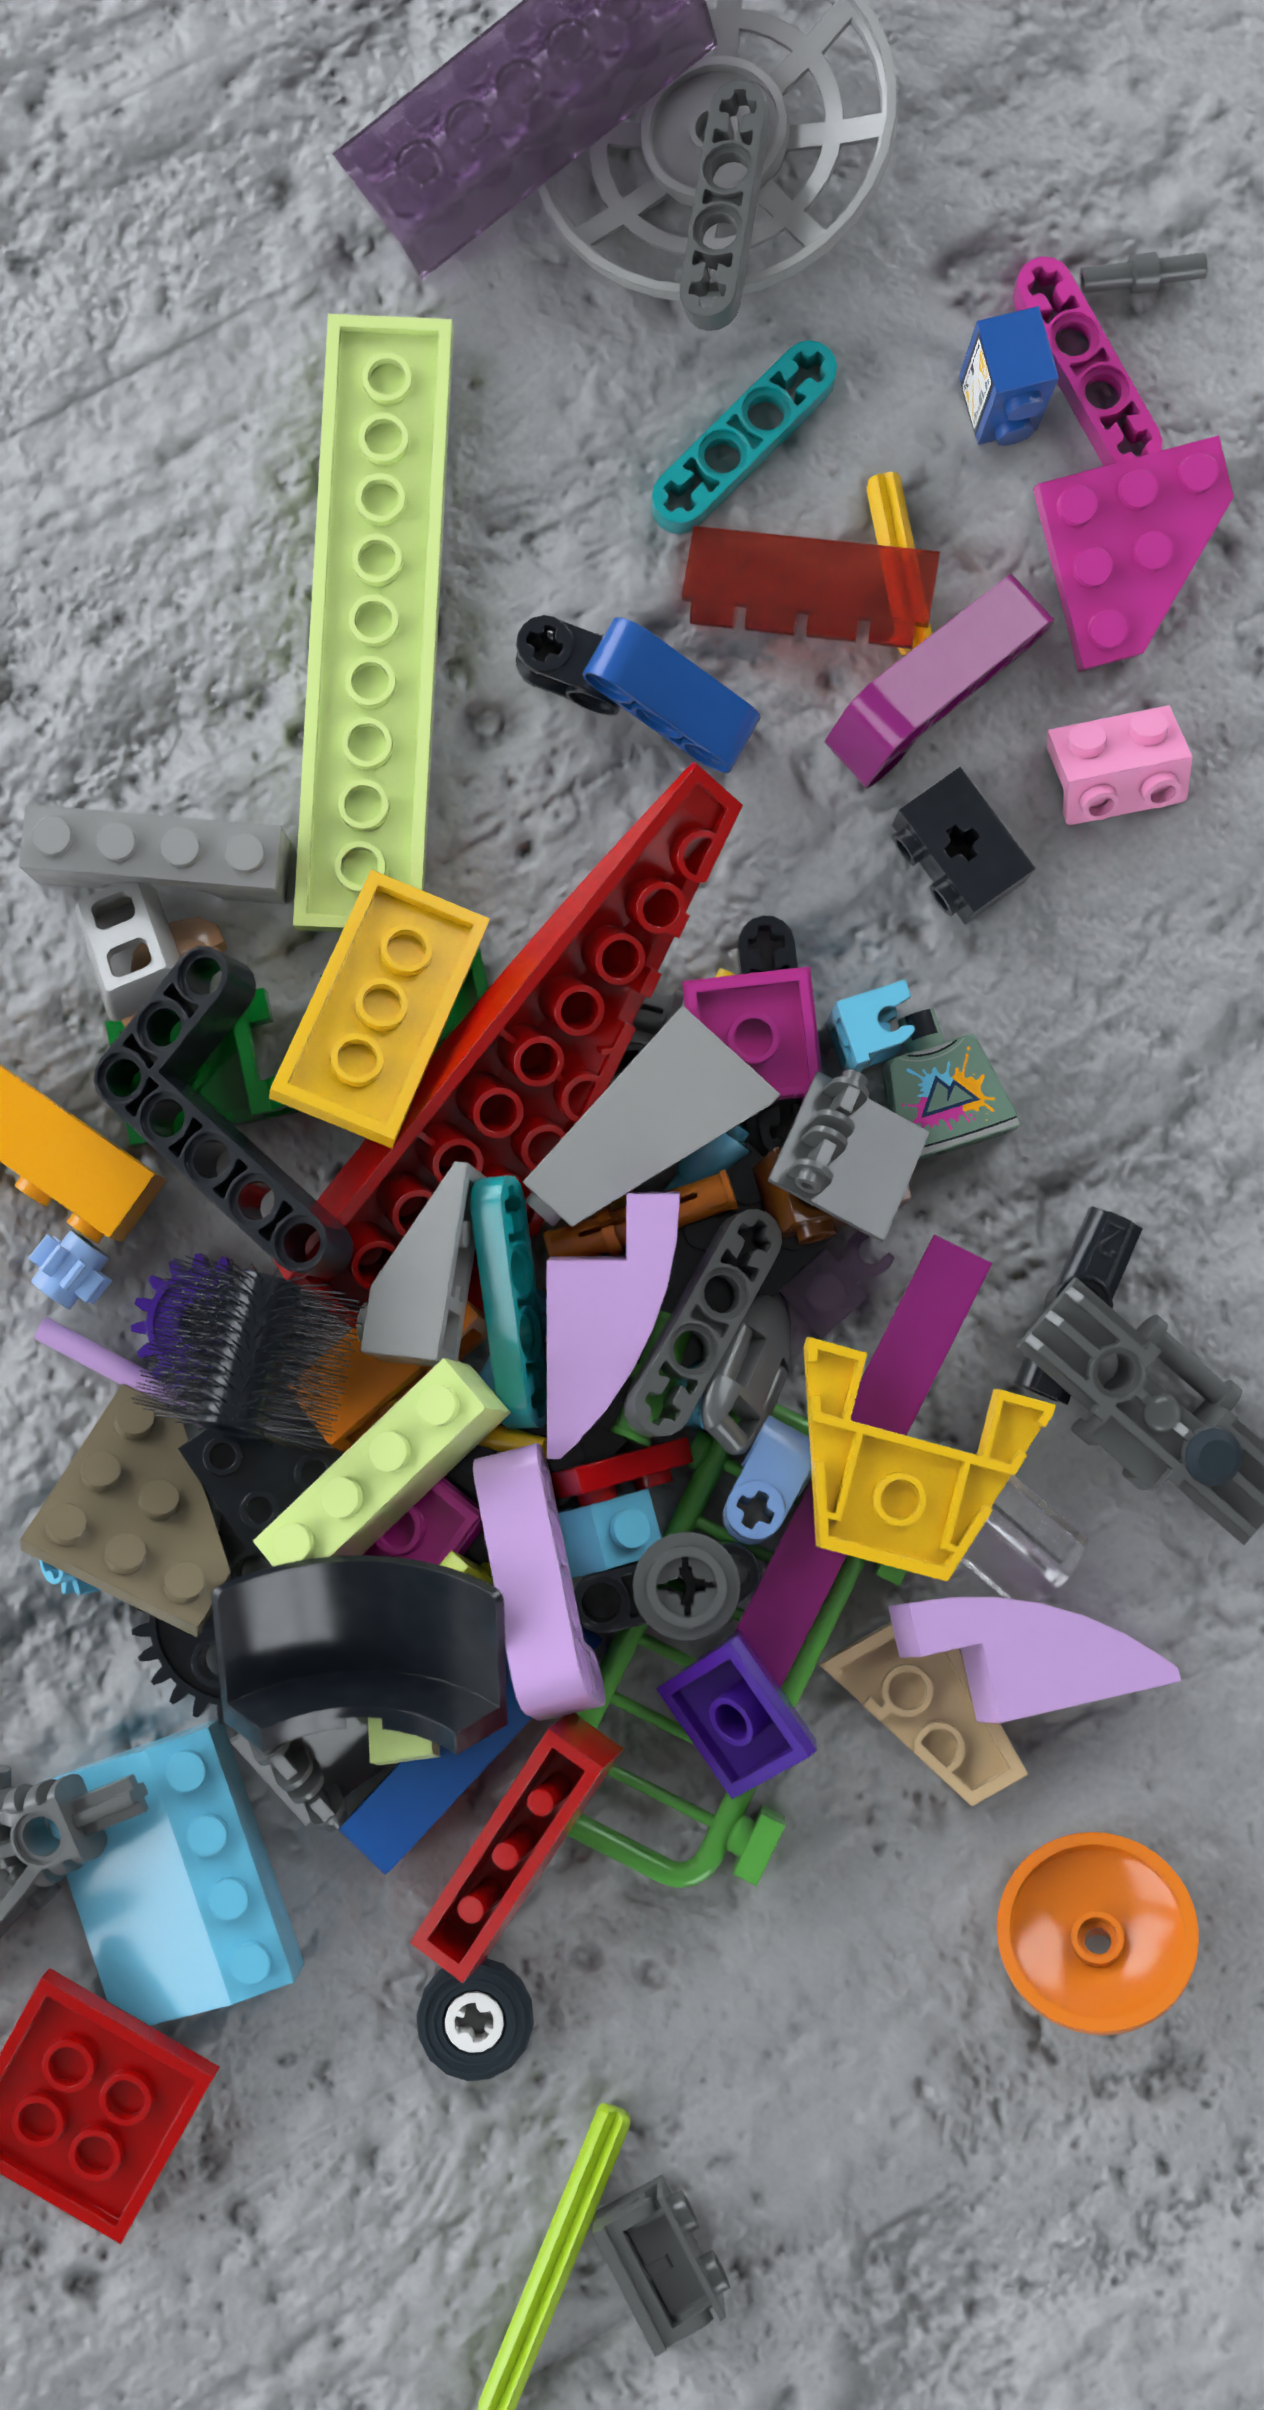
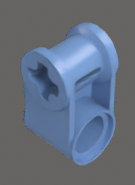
M768 1415L742 1464L744 1469L734 1485L722 1513L723 1525L728 1534L737 1542L745 1545H760L774 1535L783 1523L796 1496L799 1497L811 1477L809 1436ZM754 1498H757L765 1503L762 1514L770 1519V1522L767 1524L758 1521L750 1529L741 1523L744 1512L736 1507L738 1502L743 1505H749Z

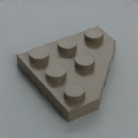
M122 1383L21 1537V1551L198 1637L213 1612L211 1599L213 1590L217 1586L230 1581L231 1572L204 1487L177 1449L189 1441L184 1424L176 1423V1421H182V1419L157 1416V1414L179 1415L142 1409L166 1411L133 1403L157 1406L131 1398L161 1404L136 1396L140 1395L152 1399V1397Z

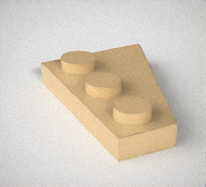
M890 1621L817 1662L971 1806L978 1804L1029 1775L1001 1724L977 1722L963 1657L959 1649L922 1657L899 1658L892 1622Z

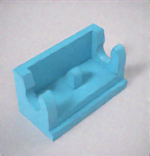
M906 980L836 1002L826 1021V1025L842 1072L845 1070H855L861 1073L865 1068L892 1059L901 1049V1044L913 1034L915 1030L913 1025L901 1026L896 1031H890L891 1025L888 1023L898 1016L895 1008L911 997Z

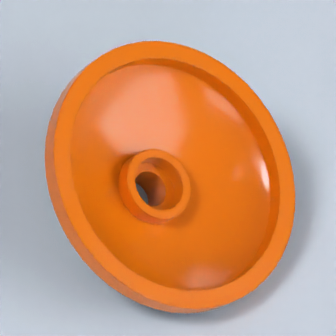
M1084 1832L1066 1835L1044 1844L1023 1860L1014 1871L1003 1891L997 1914L999 1951L1006 1973L1022 1998L1040 2015L1063 2028L1089 2035H1117L1137 2030L1154 2022L1174 2006L1182 1996L1195 1969L1199 1948V1929L1197 1915L1188 1890L1173 1868L1154 1851L1134 1840L1119 1835L1102 1832ZM1094 1935H1102L1110 1941L1111 1946L1105 1953L1095 1954L1086 1947L1087 1940Z

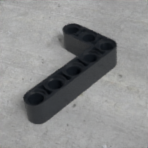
M210 946L192 948L178 960L102 1056L95 1068V1090L111 1109L280 1266L291 1272L316 1278L328 1279L338 1276L349 1265L354 1248L352 1237L345 1226L188 1084L250 1006L256 991L254 974L247 965ZM221 970V982L210 993V982L214 975ZM179 1021H181L180 1034L178 1035L177 1039L173 1043H171V1031L173 1027ZM140 1071V1084L131 1094V1082ZM183 1110L185 1115L184 1124L180 1131L174 1135V1120ZM228 1149V1166L218 1176L216 1169L217 1161L220 1155ZM272 1190L274 1206L271 1212L263 1218L260 1210L261 1202L264 1196ZM315 1231H318L320 1248L316 1256L309 1261L305 1252L306 1242Z

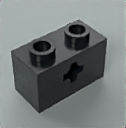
M961 766L899 809L892 823L893 828L896 830L892 838L901 855L912 866L917 863L921 864L934 882L929 885V888L937 904L949 916L957 913L965 925L1025 883L1036 869ZM949 843L954 846L965 843L970 849L966 857L958 854L952 858L946 854L945 850Z

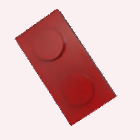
M684 1437L550 1473L555 1499L577 1495L579 1505L582 1507L618 1497L615 1484L633 1480L636 1491L673 1481L671 1468L694 1461L688 1439Z

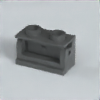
M663 2175L596 2210L593 2217L592 2232L655 2357L667 2351V2348L709 2324L713 2320L710 2308H714L720 2321L726 2319L723 2292L730 2289L727 2275L716 2253L710 2250L703 2254L692 2231L699 2228V2223L688 2198L682 2190L672 2194Z

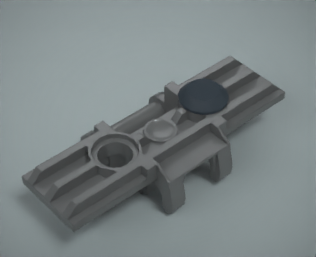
M1074 1277L1016 1345V1348L1093 1414L1086 1421L1082 1418L1078 1419L1071 1427L1072 1432L1087 1445H1100L1125 1467L1122 1472L1123 1476L1140 1490L1153 1491L1169 1480L1235 1539L1245 1545L1264 1523V1442L1237 1419L1238 1417L1231 1412L1242 1396V1389L1232 1380L1223 1382L1167 1332L1168 1324L1160 1316L1153 1315L1146 1319L1137 1329H1134L1078 1278ZM1116 1353L1118 1359L1117 1371L1102 1386L1097 1375L1098 1366L1105 1357ZM1156 1358H1159L1205 1399L1193 1413L1189 1412L1147 1375V1369Z

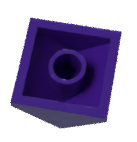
M740 1629L656 1688L731 1799L804 1761L817 1751L816 1738Z

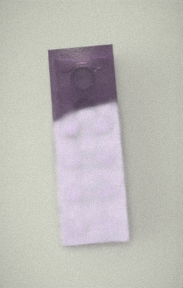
M522 0L332 154L356 194L421 280H423L718 46L706 0Z

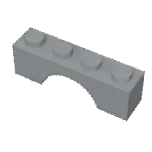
M26 804L19 868L38 884L100 889L102 886L111 883H153L193 889L224 900L286 905L292 843L282 826Z

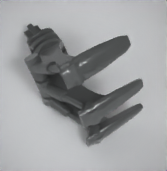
M0 1765V1870L5 1869L9 1875L6 1881L12 1886L10 1891L0 1900V1938L30 1906L37 1912L42 1910L61 1890L62 1887L57 1882L61 1881L65 1874L78 1870L84 1863L96 1859L103 1853L107 1845V1835L104 1829L147 1812L149 1808L144 1797L148 1795V1791L144 1782L138 1784L135 1775L131 1774L88 1792L80 1775L69 1774L58 1780L49 1779L34 1786L23 1784L13 1787L11 1786V1767ZM45 1817L57 1825L61 1839L54 1837L48 1831Z

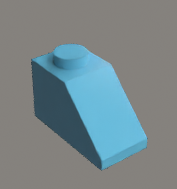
M649 1489L617 1494L618 1497L582 1507L578 1505L558 1511L571 1578L638 1561L645 1551L661 1538Z

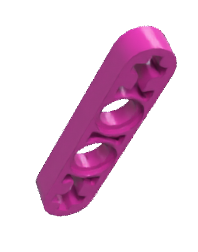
M1041 256L1031 259L1022 267L1013 289L1012 300L1015 309L1020 311L1039 306L1059 376L1057 384L1103 466L1136 458L1132 452L1122 455L1118 451L1124 440L1123 434L1131 444L1141 441L1144 448L1140 456L1161 451L1162 437L1158 426L1069 269L1063 262L1053 257ZM1035 280L1042 287H1047L1051 284L1055 287L1050 303L1044 294L1039 293L1032 296L1030 293ZM1053 308L1057 316L1049 324H1046ZM1066 329L1077 330L1086 337L1088 350L1082 355L1068 356L1057 347L1056 335ZM1097 381L1106 382L1116 390L1118 403L1108 409H1098L1087 400L1085 388ZM1126 413L1128 416L1120 429L1117 421ZM1111 426L1108 430H1106L1104 427Z

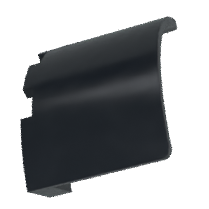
M352 1555L312 1558L257 1570L217 1586L212 1592L211 1599L223 1720L263 1753L296 1738L329 1730L346 1729V1718L354 1717L382 1718V1729L400 1731L422 1737L445 1747L456 1755L508 1725L504 1598L497 1588L483 1580L442 1565L391 1556Z

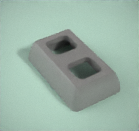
M121 882L78 900L75 907L76 919L106 1011L112 1021H120L136 1014L180 959L157 890L150 883ZM133 902L135 915L131 919L108 929L102 930L98 928L95 917ZM137 944H147L152 958L150 964L123 977H115L110 964L111 957Z

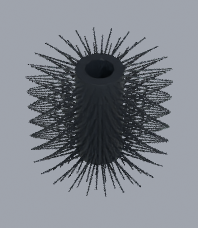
M186 1255L185 1257L219 1271L177 1258L173 1259L209 1270L210 1272L168 1262L189 1268L191 1271L170 1267V1269H174L176 1272L184 1275L166 1274L191 1281L192 1284L165 1278L179 1282V1285L170 1284L166 1286L180 1290L181 1293L162 1288L161 1290L182 1295V1298L163 1295L168 1296V1299L174 1300L171 1302L185 1304L196 1309L162 1300L159 1301L184 1308L185 1310L162 1305L157 1306L195 1316L180 1314L172 1310L170 1312L163 1311L189 1318L182 1319L159 1312L160 1314L191 1324L154 1316L190 1327L156 1321L185 1329H173L160 1325L164 1329L174 1330L185 1335L154 1327L152 1329L187 1339L150 1331L153 1334L184 1341L180 1342L155 1337V1339L177 1344L170 1345L151 1339V1341L183 1351L146 1343L182 1354L148 1348L173 1355L168 1356L152 1352L173 1361L145 1354L144 1356L175 1365L143 1359L173 1367L168 1368L148 1364L165 1371L144 1368L174 1378L139 1370L140 1372L170 1380L141 1375L159 1380L160 1382L145 1381L164 1387V1389L139 1382L137 1384L166 1392L139 1386L135 1387L166 1395L141 1391V1393H146L155 1398L150 1399L140 1395L136 1396L161 1404L131 1398L157 1406L133 1403L166 1411L142 1408L145 1410L179 1415L157 1414V1416L196 1420L176 1421V1423L199 1424L203 1428L198 1430L211 1429L224 1433L223 1436L228 1434L245 1438L248 1442V1439H259L273 1447V1445L263 1440V1438H266L293 1450L295 1449L276 1440L309 1451L312 1450L294 1443L323 1451L324 1449L305 1443L331 1449L328 1446L305 1441L310 1440L331 1445V1443L305 1438L324 1439L322 1436L311 1433V1431L332 1436L309 1428L335 1433L334 1431L305 1425L310 1424L332 1428L317 1423L323 1421L331 1424V1422L306 1414L338 1421L309 1412L338 1417L314 1411L313 1409L331 1410L313 1404H320L335 1409L339 1408L309 1399L340 1406L342 1404L309 1396L339 1401V1399L325 1397L317 1393L338 1397L337 1395L312 1387L341 1394L345 1393L309 1383L345 1390V1388L316 1382L322 1381L338 1384V1382L328 1381L316 1376H323L341 1382L345 1381L312 1371L347 1379L349 1377L312 1369L318 1368L346 1373L322 1367L320 1365L345 1370L336 1367V1365L314 1359L351 1367L315 1356L351 1363L352 1361L321 1355L319 1353L331 1354L340 1358L345 1356L330 1353L319 1348L329 1349L350 1356L352 1354L338 1351L331 1347L354 1352L356 1350L319 1341L352 1346L351 1342L341 1340L343 1339L341 1337L357 1341L358 1339L332 1332L337 1331L358 1336V1334L350 1333L349 1330L343 1329H357V1327L337 1321L342 1320L362 1325L361 1323L345 1320L344 1318L359 1319L358 1316L343 1312H349L350 1310L359 1313V1311L334 1305V1303L363 1309L365 1307L319 1297L359 1302L357 1300L306 1293L346 1294L342 1292L302 1289L301 1287L327 1286V1284L297 1285L292 1281L304 1278V1276L286 1280L275 1276L278 1269L274 1275L258 1272L252 1262L251 1265L255 1272L244 1271L227 1258L225 1259L241 1271L237 1272L206 1256L203 1257L231 1272ZM197 1271L204 1272V1273L211 1274V1275L201 1274V1273H199V1272H197ZM183 1272L201 1275V1276H204V1277H206V1278L195 1277V1276H192V1275H189V1274H186V1273H183ZM184 1277L195 1278L207 1283L198 1282ZM183 1284H187V1285H192V1286L204 1288V1289H206V1290L197 1289V1288H191V1287L186 1286V1285H183ZM176 1287L192 1289V1290L197 1291V1292H199V1293L189 1292V1291H186V1290H183V1289H179V1288H176ZM182 1293L193 1294V1295H196V1296H199V1297H202V1298H198V1297H194V1296H190V1295H186V1294H182ZM169 1297L191 1301L196 1304L184 1303ZM186 1297L194 1298V1299H197L198 1301H196V1300H191V1299H188V1298H186ZM322 1304H326V1305H330V1306H334V1307H338V1308H342V1309H334V1308H331V1307H328V1306H325V1305H322ZM327 1310H334L347 1315L332 1313ZM320 1313L332 1314V1315L338 1316V1317H340V1318L333 1317V1316H328V1315H324V1314H320ZM324 1321H330V1322H334V1323H337V1324L345 1325V1326H348V1327L338 1326V1325H332V1324L327 1323V1322H324ZM322 1325L333 1326V1327H336V1328H339V1329H342V1330H345V1331H340V1330H336V1329L327 1328V1327H324V1326H322ZM317 1331H321V1332H325V1333H329V1334H333V1335H337V1336H341V1337H333V1336H329V1335H326V1334H323V1333H320V1332H317ZM188 1333H194V1334H197V1335H199V1336H194V1335H191V1334H188ZM322 1337L333 1338L346 1343L330 1341ZM182 1344L191 1345V1346H195V1347H188V1346H185V1345H182ZM176 1359H182V1360H185V1361H188V1362H183V1361H179V1360H176ZM170 1370L179 1371V1372H183V1373H176V1372H173V1371H170ZM160 1384L173 1386V1387L178 1388V1389L170 1388V1387L163 1386V1385H160ZM157 1396L166 1397V1398H171V1399H173V1400L163 1399V1398H160V1397H157ZM157 1400H163V1401L169 1402V1403H171V1404L164 1403V1402L157 1401ZM299 1403H305L314 1407L301 1405ZM298 1415H302V1416L309 1417V1418H312V1419L303 1418V1417H300V1416H298ZM295 1419H302V1420H306V1421H309V1422L300 1421V1420H295ZM295 1431L305 1432L311 1435L300 1434Z

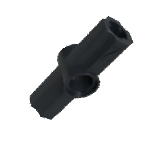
M1094 1206L1089 1207L1057 1283L1052 1286L1046 1295L1044 1310H1047L1074 1277L1078 1278L1113 1309V1297L1143 1228L1133 1223L1132 1220L1111 1211L1102 1210ZM1024 1357L1014 1383L1044 1398L1068 1405L1071 1395L1028 1357Z

